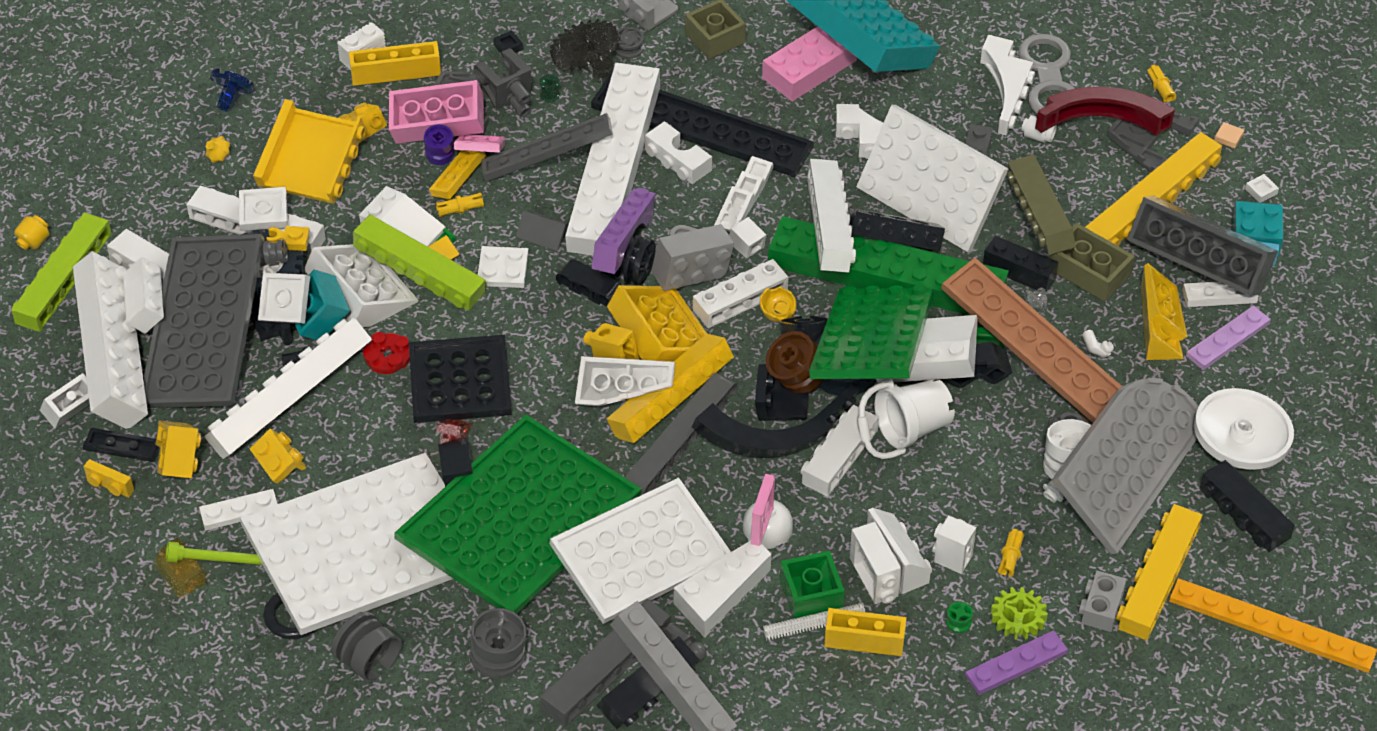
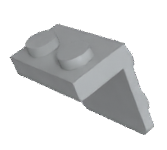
M670 0L618 1L619 10L647 31L678 12V6Z

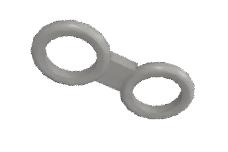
M1051 34L1032 35L1019 46V58L1033 62L1032 70L1036 71L1039 84L1034 86L1029 93V104L1035 113H1038L1044 107L1038 100L1039 95L1049 90L1063 92L1075 89L1071 84L1062 81L1060 70L1066 67L1070 61L1071 51L1067 43ZM1037 44H1049L1056 47L1062 56L1055 62L1041 63L1031 58L1028 50Z

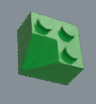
M830 550L780 561V582L793 619L828 611V608L837 609L844 607L845 590Z

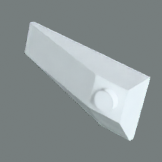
M581 356L575 404L602 406L670 388L673 386L676 363Z

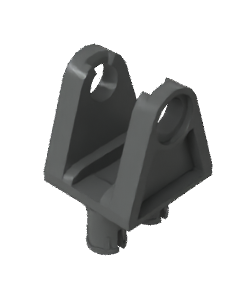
M508 48L502 51L504 56L501 58L502 62L510 74L506 78H500L483 61L474 65L475 74L496 109L510 104L519 114V117L530 114L531 107L527 103L532 98L531 69L512 49Z

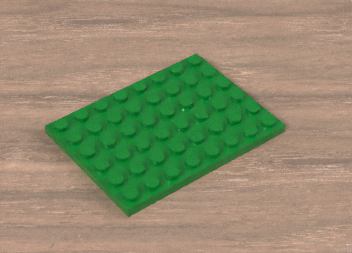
M524 415L471 463L472 474L454 478L394 532V538L494 607L504 608L517 614L565 569L550 546V539L641 496L642 488L530 416Z

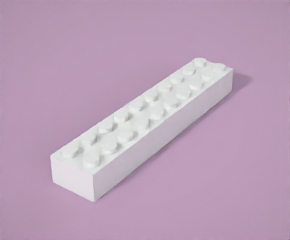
M615 63L601 115L607 113L610 117L613 135L592 142L565 235L567 252L593 256L596 240L632 191L645 144V134L648 133L660 89L659 68Z

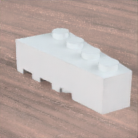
M750 540L675 586L674 605L705 638L710 633V630L717 623H720L725 618V615L771 570V553L762 544L760 546L752 545Z

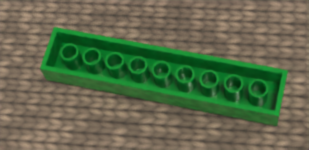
M781 217L768 249V261L774 259L782 270L856 288H866L871 285L879 286V288H889L893 285H901L903 287L925 285L927 288H933L934 296L931 306L970 315L941 289L942 284L970 261L888 241L851 235L854 238L853 249L856 250L855 262L850 263L849 272L820 270L814 224L789 217ZM984 265L1007 285L1009 270Z

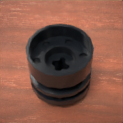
M637 236L633 241V237H631L622 263L616 273L600 272L616 280H619L623 275L625 283L631 284L633 282L635 286H643L653 266L656 251L655 240L648 238L644 240V237Z

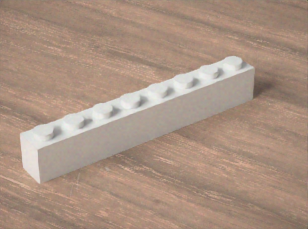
M810 159L807 181L820 270L849 272L850 263L855 262L856 250L853 249L854 238L851 237L852 226L849 225L850 215L847 214L848 203H845L846 192L844 191L842 170L838 168V162L835 160Z
M355 317L348 322L345 319L340 321L333 327L335 332L329 336L328 333H325L315 341L318 344L317 347L313 350L310 347L306 348L298 355L300 360L294 364L290 361L280 369L283 373L278 378L274 375L263 383L265 388L258 393L255 389L244 398L247 402L240 407L236 404L226 412L229 416L223 422L219 418L208 427L210 432L204 437L220 457L224 459L372 340Z

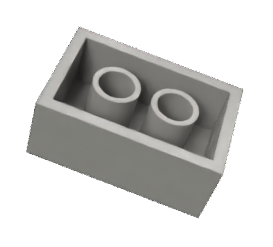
M722 224L661 237L658 240L651 272L663 291L722 278L727 274L734 242Z

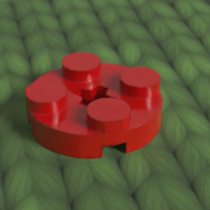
M376 332L371 336L372 340L364 346V361L376 373H396L395 371L401 368L404 369L410 363L409 340L406 336ZM390 350L393 354H389L388 357H385L382 352Z

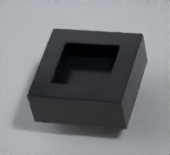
M512 30L493 38V45L501 54L502 51L508 48L512 49L515 53L523 50L522 41Z

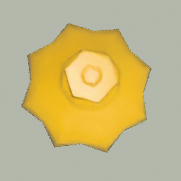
M223 136L207 141L205 156L212 163L223 162L226 156L230 154V142L226 141Z

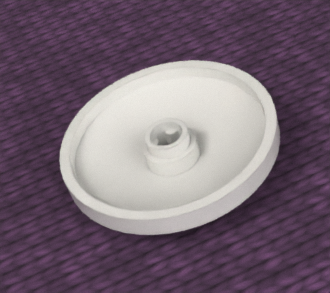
M1223 389L1208 395L1200 403L1194 418L1195 434L1202 447L1219 461L1226 460L1233 467L1263 469L1279 463L1288 454L1294 438L1293 424L1285 410L1269 397L1247 389Z

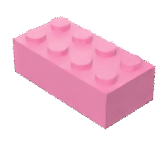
M817 26L764 59L762 78L789 100L794 101L857 61V57Z
M478 81L389 91V131L395 143L424 140L426 129L435 124H442L450 128L453 137L484 133V95Z

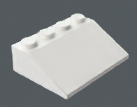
M353 244L313 247L305 266V272L308 275L315 269L336 276L350 309L344 318L349 321L355 317L362 327L372 326L419 301L389 266L381 264L370 255L358 251Z
M977 315L927 319L910 378L876 379L878 384L888 380L907 382L974 377Z

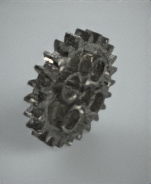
M597 19L592 23L589 20L587 24L580 22L579 26L572 25L571 30L564 29L565 34H558L559 39L553 40L554 44L550 45L551 50L549 52L557 68L562 67L563 70L569 68L570 71L578 68V71H580L584 66L589 69L591 64L597 66L598 61H606L605 56H612L611 51H616V46L620 45V37L616 26H613L612 22L607 23L604 20L600 23V20Z

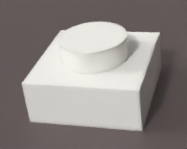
M1263 174L1247 182L1245 190L1261 203L1277 195L1279 188Z

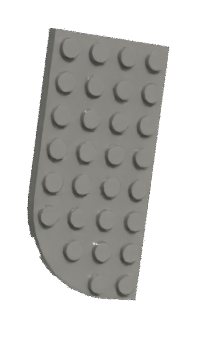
M1160 378L1140 379L1121 387L1112 396L1052 479V482L1111 554L1119 552L1197 440L1194 430V418L1199 406L1179 386L1170 385Z

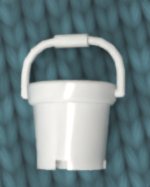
M934 379L903 387L894 385L892 380H888L869 388L862 396L859 405V416L857 417L861 441H864L866 449L874 457L880 459L893 458L905 453L906 448L913 445L918 438L950 425L953 422L955 411L954 409L949 411L948 403L953 402L948 388L942 381H934ZM876 391L878 392L875 396L874 407L875 415L879 417L878 426L890 445L897 448V450L887 453L878 452L872 447L867 415H865L867 400Z

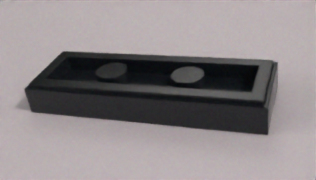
M90 428L83 444V450L149 462H155L160 447L156 445L155 438Z

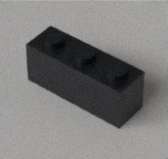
M994 236L984 250V265L1009 270L1008 279L1046 294L1056 280L1059 262L998 236Z

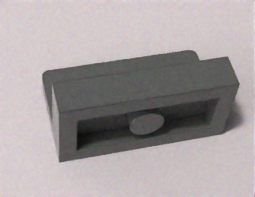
M523 210L516 237L553 250H559L569 223L531 210Z

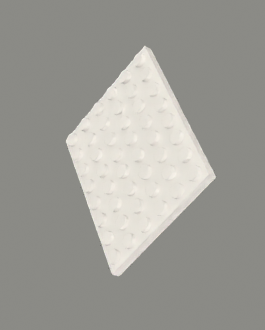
M426 453L240 517L241 525L300 635L453 579L394 538V532L445 487L444 482Z

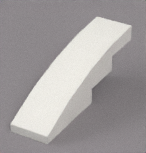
M754 156L751 157L745 172H741L735 187L732 186L714 226L722 224L724 229L730 232V228L737 221L741 222L747 217L774 167L772 162Z

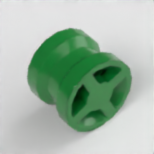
M965 602L952 603L947 611V627L956 633L968 631L972 624V607Z

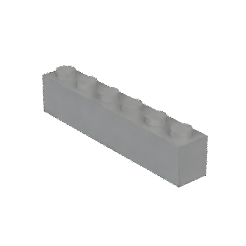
M638 600L615 617L610 624L611 627L694 731H733L737 727L732 718Z

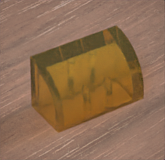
M179 537L170 541L179 542V545H184ZM167 544L159 551L154 565L179 599L206 585L204 573L194 559L183 558L182 561H177V563L166 562Z

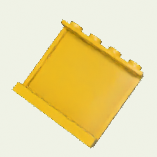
M285 99L253 175L257 186L264 188L286 187L287 193L334 204L337 197L340 198L342 195L343 182L350 175L351 162L357 157L359 142L364 139L366 134V127L363 124L362 118L358 116L356 122L301 110L295 107L293 101Z

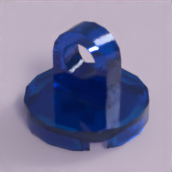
M212 69L210 79L223 87L217 103L218 109L228 110L235 91L246 94L252 93L254 83L250 82L246 77L231 71H225L223 74L219 73L220 69Z

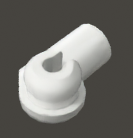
M1087 330L1082 334L1089 352L1101 357L1111 355L1114 347L1110 341H1103L1102 344L1097 342L1092 330Z

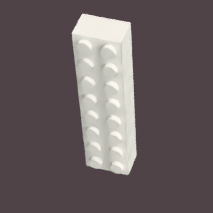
M91 251L73 266L90 410L92 413L125 429L131 428L148 415L137 331L134 327L126 324L123 278L126 268Z

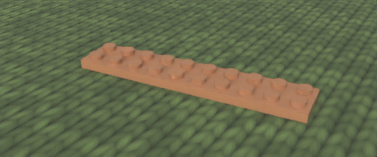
M973 258L942 284L941 289L970 315H977L979 323L1092 423L1112 396L1122 387L976 258Z

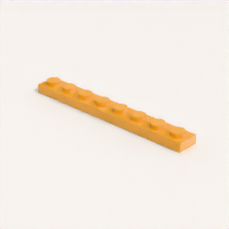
M1179 578L1170 596L1169 602L1367 673L1371 669L1377 652L1376 648Z

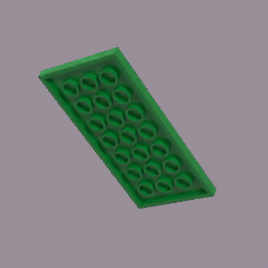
M871 285L866 288H856L854 286L839 288L809 369L810 379L910 378L933 300V288H927L925 285H915L913 287L893 285L889 288H879V286Z

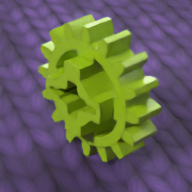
M1010 587V593L1003 590L1000 597L994 598V604L991 607L992 623H997V631L1005 630L1004 636L1007 637L1011 633L1014 634V639L1017 640L1019 635H1023L1026 640L1029 633L1037 636L1038 629H1044L1048 615L1046 612L1047 605L1041 604V596L1033 597V590L1025 593L1024 587H1021L1020 591L1016 592L1013 587Z

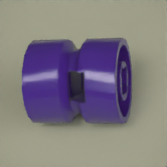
M435 124L426 129L424 133V146L427 160L435 165H445L451 162L455 157L454 139L451 129L442 124Z

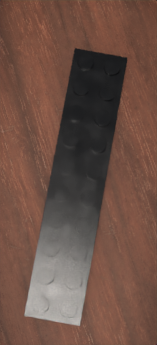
M610 73L592 99L591 108L602 111L612 73ZM660 89L649 128L654 129L665 121L680 132L681 139L748 162L752 156L772 162L774 166L772 170L792 177L797 176L814 148V141Z

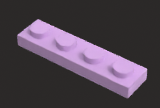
M1253 305L1188 350L1186 356L1202 370H1205L1269 325L1271 319Z

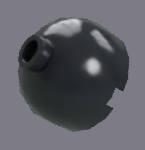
M822 316L784 318L780 321L781 335L791 331H799L809 336L815 342L823 334L827 318Z

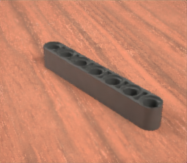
M717 372L707 380L627 473L625 478L642 488L641 495L654 490L661 482L660 478L664 474L667 475L675 466L673 463L689 449L687 448L689 444L698 439L700 434L692 428L695 418L712 403L722 410L729 402L730 396L736 394L738 383Z

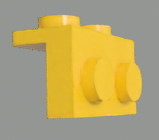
M361 103L355 106L354 111L338 117L356 122L357 117L360 116L366 127V134L363 140L387 126L379 106Z
M269 429L250 448V451L272 481L279 483L295 468L303 471L307 467L302 462L304 458L297 449L291 447V439L282 431L278 433Z

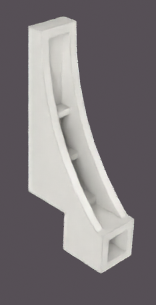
M988 35L982 48L980 63L985 64L1000 90L1003 110L999 120L998 133L1007 136L1009 129H1014L1017 119L1015 114H1020L1023 105L1021 100H1026L1029 86L1027 85H1032L1035 72L1032 71L1033 62L1015 57L1016 51L1013 50L1014 41Z
M837 104L836 137L844 139L858 138L859 157L868 159L883 126V122L859 108V104Z

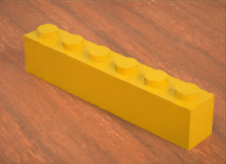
M705 334L674 361L676 364L672 387L632 397L607 418V421L614 436L620 440L635 443L705 383L714 373L719 371L734 358L726 339L720 336Z
M1176 504L1173 505L1170 513H1164L1160 525L1163 528L1161 531L1157 530L1152 540L1154 547L1153 549H1147L1143 563L1146 564L1144 568L1139 567L1134 579L1137 583L1135 587L1130 586L1125 598L1128 602L1126 606L1121 605L1116 617L1120 621L1118 630L1148 641L1200 528L1203 514Z

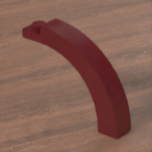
M1082 87L1066 90L1048 97L1046 107L1041 108L1036 115L1035 129L1042 133L1069 119L1085 116H1105L1134 123L1154 135H1158L1171 128L1175 109L1155 98L1135 91L1113 87Z

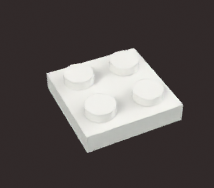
M286 187L239 190L240 231L269 229L271 227L284 228L288 226Z
M482 246L478 275L486 279L485 286L524 288L528 248Z
M263 273L258 320L263 322L305 324L310 276Z

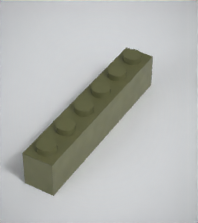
M1032 154L1008 162L1010 170L1006 174L1008 182L1012 185L1022 210H1025L1028 222H1031L1034 234H1037L1040 247H1045L1049 255L1076 247L1072 227L1035 155Z

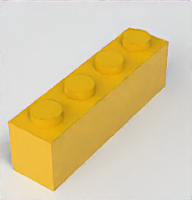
M437 41L349 51L353 86L439 76L441 73Z

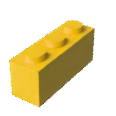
M828 608L824 647L902 656L907 617Z

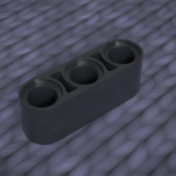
M575 259L569 260L555 277L559 285L563 284L578 295L583 294L589 297L588 300L606 307L617 287L622 285L616 279L592 269V267Z

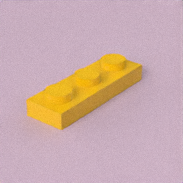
M461 150L429 188L431 196L451 199L481 163V160L485 158V152Z

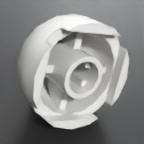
M774 500V508L762 541V545L767 549L786 543L792 535L793 520L790 511L781 502ZM755 503L748 508L743 520V532L748 541L751 540L752 512Z

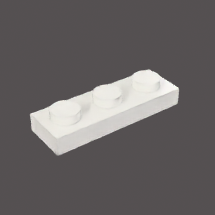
M1221 282L1183 284L1182 289L1187 307L1257 303L1258 295H1247Z
M270 489L200 506L199 508L204 528L209 530L240 522V517L277 505L274 490Z

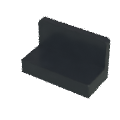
M467 438L438 444L445 487L455 477L473 473Z

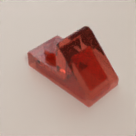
M445 419L437 422L436 432L441 433L440 443L468 438L473 422L455 419Z

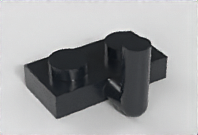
M253 320V325L261 342L280 336L284 345L289 346L292 344L291 332L297 330L295 323Z

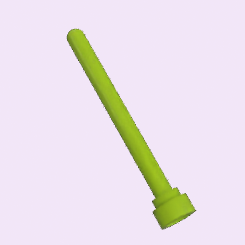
M168 542L166 547V562L177 563V561H182L185 558L263 565L257 554L184 548V545H179V542Z

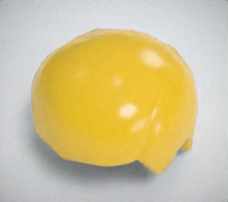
M781 286L774 289L767 288L760 296V309L768 320L780 322L782 319L792 317L795 314L796 298L791 291Z

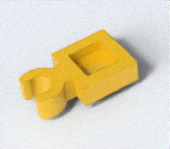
M286 226L285 231H281L276 227L268 229L270 237H267L266 241L276 243L278 240L284 239L288 250L307 251L310 237L309 227Z

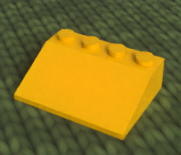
M619 285L607 305L619 326L634 332L637 351L642 360L674 362L701 337L707 334L677 289L663 291L661 286Z

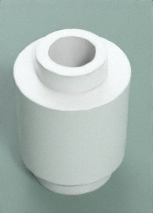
M1031 115L1029 119L1025 118L1021 129L1024 132V137L1043 143L1046 141L1052 142L1057 129L1056 125L1041 133L1035 129L1036 116Z

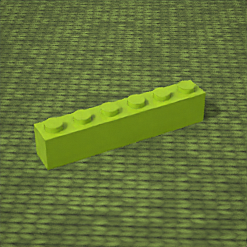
M84 212L79 220L74 222L72 229L67 236L63 237L61 244L55 252L51 253L47 263L43 268L39 269L35 279L25 288L20 299L13 304L11 311L15 324L38 332L43 329L75 285L73 266L91 251L98 254L111 236L109 220Z
M371 214L353 231V246L358 251L370 255L379 263L391 267L398 274L405 275L417 285L426 287L433 291L435 295L447 299L458 308H464L469 311L485 293L486 279Z

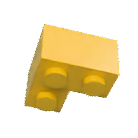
M159 420L156 445L160 447L157 469L159 474L192 478V472H196L197 469L195 450L199 448L201 434L198 433V428L188 423Z

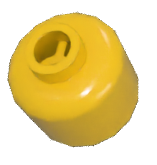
M36 215L33 217L26 216L14 230L17 238L16 243L25 250H28L29 247L38 249L49 236L47 229L49 225Z

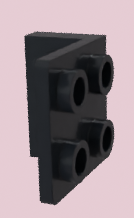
M758 364L755 406L759 421L807 419L810 392L803 394L790 392L769 373L766 364Z

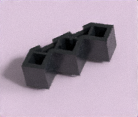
M993 342L976 343L974 377L935 379L934 381H947L958 388H964L978 377L991 384H997L1013 372L1007 351ZM927 380L911 381V384H916Z

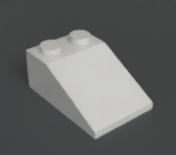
M387 186L359 214L360 223L371 214L427 247L433 244L441 236L443 229L446 228L406 194Z

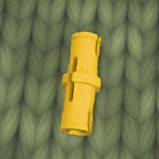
M481 193L465 197L459 195L455 196V199L436 202V210L439 212V217L457 212L462 214L466 210L484 207Z

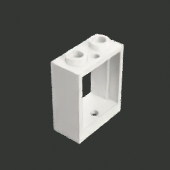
M876 522L852 529L850 560L874 604L892 602L898 597L901 574L899 563Z

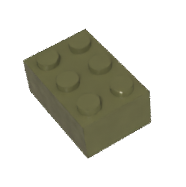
M1076 223L1072 227L1076 247L1051 254L1049 258L1059 262L1058 275L1106 302L1132 275L1135 256Z

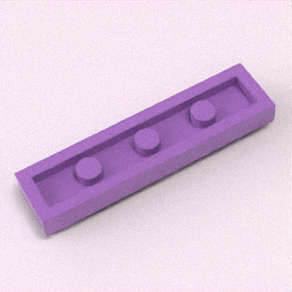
M1053 630L966 671L965 677L978 695H981L1067 654L1068 649Z

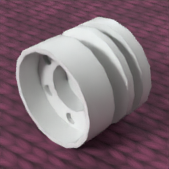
M1066 419L1055 422L1048 428L1043 468L1045 474L1053 479L1091 427L1090 424L1080 420Z

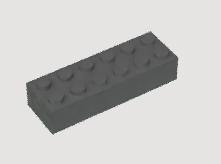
M1155 196L1143 197L1127 239L1134 244L1250 296L1262 293L1278 253L1276 249Z

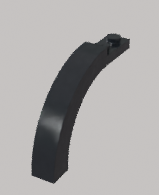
M852 383L815 417L803 424L787 429L767 430L745 425L726 415L714 403L695 418L692 428L712 444L738 455L753 458L788 456L808 449L827 437L828 432L833 428L832 424L840 417L839 412L842 409L849 410L856 403L855 396L859 389Z

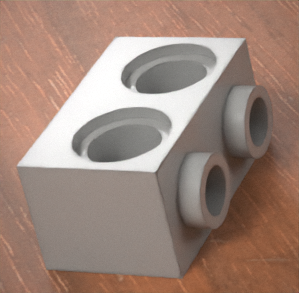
M1096 571L1094 580L1089 579L1086 586L1085 594L1089 595L1088 599H1082L1079 614L1083 615L1081 624L1112 632L1127 579Z

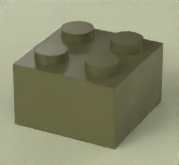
M716 0L685 14V34L708 59H711L745 43L746 23L724 0Z

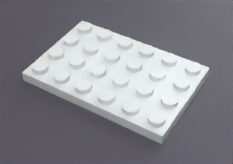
M891 105L856 187L910 219L941 225L945 228L943 238L970 252L976 243L1008 168L901 107Z
M679 478L551 538L549 542L603 624L614 619L637 600L640 604L646 599L651 601L673 590L678 584L731 553Z

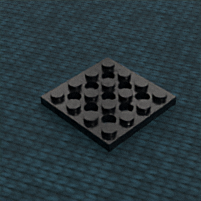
M505 334L409 342L414 423L512 415ZM481 355L488 357L486 360L477 359ZM457 357L464 358V360L461 362L453 361V359ZM433 359L440 360V362L437 364L429 363V361ZM481 374L490 375L486 379H481L478 376ZM457 376L466 377L462 381H457L454 379ZM433 378L441 379V381L437 383L430 382V380ZM485 392L492 394L487 398L480 396V394ZM461 394L467 396L465 399L462 400L455 398L456 396ZM436 396L443 398L441 401L438 402L431 400L433 397Z

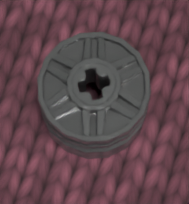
M493 608L484 611L475 618L471 626L470 661L474 669L481 675L492 679H503L513 675L521 668L524 661L526 626L522 618L515 612L504 608Z
M359 612L350 617L338 630L333 639L331 651L332 655L346 666H351V670L366 682H373L380 675L373 671L372 668L378 662L387 669L393 666L400 654L402 641L387 627H382V624L369 613Z

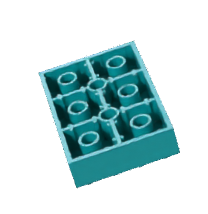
M786 0L875 72L928 68L931 66L940 48V45L934 41L931 35L923 33L916 23L905 19L904 14L891 8L886 0Z

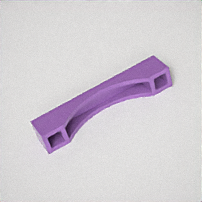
M633 188L596 240L592 269L612 274L616 273L622 263L628 243L635 229L639 225L647 227L653 217L656 193L649 192L645 188Z

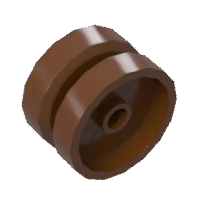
M791 331L784 333L775 339L769 347L766 355V367L769 373L790 392L798 394L810 392L824 380L810 379L809 369L818 345L803 332Z

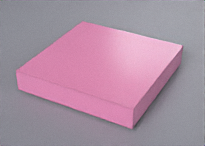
M460 135L454 141V150L500 152L505 146V138L503 136Z
M765 474L752 512V545L760 546L762 544L774 508L775 478L773 475Z

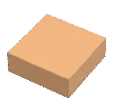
M1223 122L1215 135L1214 141L1236 148L1244 135V129Z

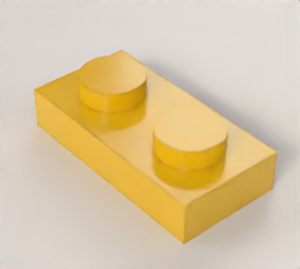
M90 459L83 466L87 481L92 486H103L115 496L123 495L128 498L134 492L131 477Z

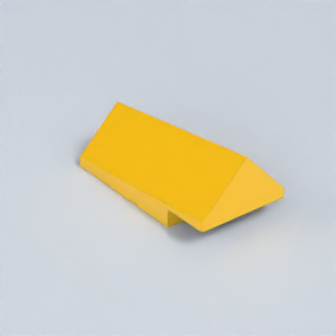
M1147 263L1144 265L1141 281L1146 360L1184 359L1179 341L1188 336L1178 288L1173 282Z

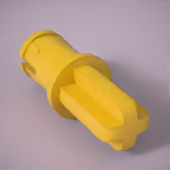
M1151 65L1147 69V73L1153 82L1154 90H1158L1164 103L1174 101L1176 93L1170 86L1169 78L1164 76L1159 66Z
M1012 529L1009 532L1006 545L1001 550L1002 559L998 568V573L1001 575H1006L1007 571H1009L1008 576L1012 577L1017 559L1021 557L1020 548L1024 534L1018 529Z

